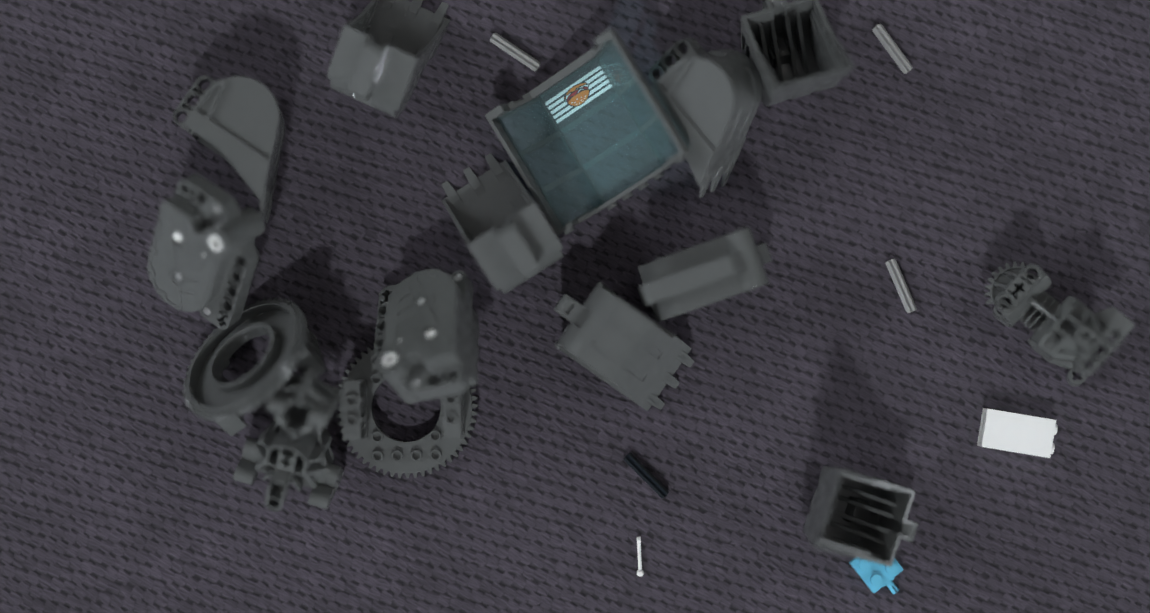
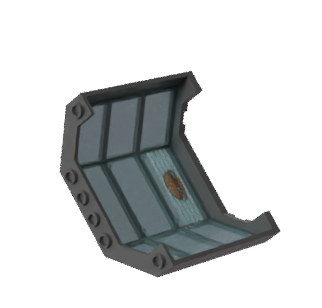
M609 29L594 39L597 48L596 46L592 47L584 55L530 92L522 96L523 100L520 98L515 102L511 101L507 104L499 105L485 115L557 235L561 233L567 235L575 230L574 226L606 208L609 211L616 207L618 200L623 199L625 201L633 196L632 191L637 188L640 191L649 185L648 181L651 179L656 181L663 177L665 170L675 163L678 164L687 158L686 155L690 152L616 29Z

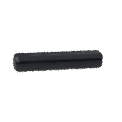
M628 453L624 457V461L661 498L668 495L669 491L632 453Z

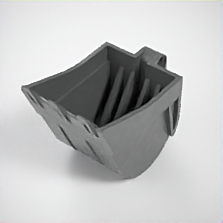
M372 0L356 18L346 23L342 29L327 74V78L330 79L331 89L397 118L408 104L427 62L435 56L451 21L445 18L449 4L442 2L434 13L421 7L423 0H413L412 2L408 0Z
M762 0V11L741 16V50L758 69L762 81L761 102L766 107L788 99L791 100L809 95L812 92L833 88L854 68V64L832 31L818 0H797L790 3L787 0Z
M692 37L678 40L650 68L649 78L654 83L651 88L690 150L686 157L697 184L700 186L699 198H702L711 180L710 192L715 191L721 176V187L726 185L760 104L762 81L754 63L743 53L728 48L706 53L697 40ZM685 43L688 46V51L685 50ZM672 56L675 59V64L672 62ZM659 69L662 71V76L659 74Z
M207 75L200 76L175 109L173 119L179 127L190 133L195 140L232 165L260 199V213L263 219L266 220V223H268L285 138V121L272 93L262 83L254 79L236 76L215 81ZM203 83H211L207 90L201 89ZM193 98H199L195 106L190 105V101ZM181 114H188L184 122L179 121Z
M490 153L485 156L491 168L489 171L477 178L470 167L466 168L463 172L469 183L457 191L453 189L448 181L442 184L448 196L442 200V203L466 245L497 291L501 289L504 294H507L563 258L564 256L560 251L563 249V246L507 161L504 160L498 163Z
M598 282L583 305L564 293L553 309L570 321L554 347L646 411L651 406L661 410L665 405L658 398L667 384L676 389L680 383L673 377L681 363L688 367H691L694 363L693 359L688 356L692 348L621 299L601 282Z
M823 465L818 480V487L815 490L810 505V512L807 515L802 533L810 538L809 543L817 549L892 567L900 539L913 542L919 523L907 519L915 491L874 476L869 477L836 466Z

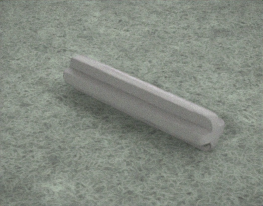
M876 25L872 29L873 33L904 74L912 70L913 66L883 25Z
M494 33L491 36V43L531 70H538L540 67L538 60L499 34Z
M896 259L888 260L886 266L906 312L911 313L917 310Z

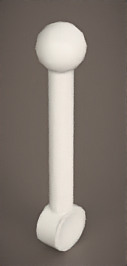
M637 536L638 570L636 573L637 576L641 577L644 575L641 559V537Z

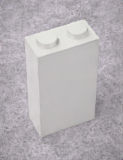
M983 408L977 446L1050 458L1055 449L1053 438L1057 434L1058 425L1056 420Z

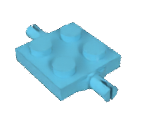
M856 557L849 562L872 593L875 594L884 586H887L892 594L899 591L893 580L904 569L895 558L892 567Z

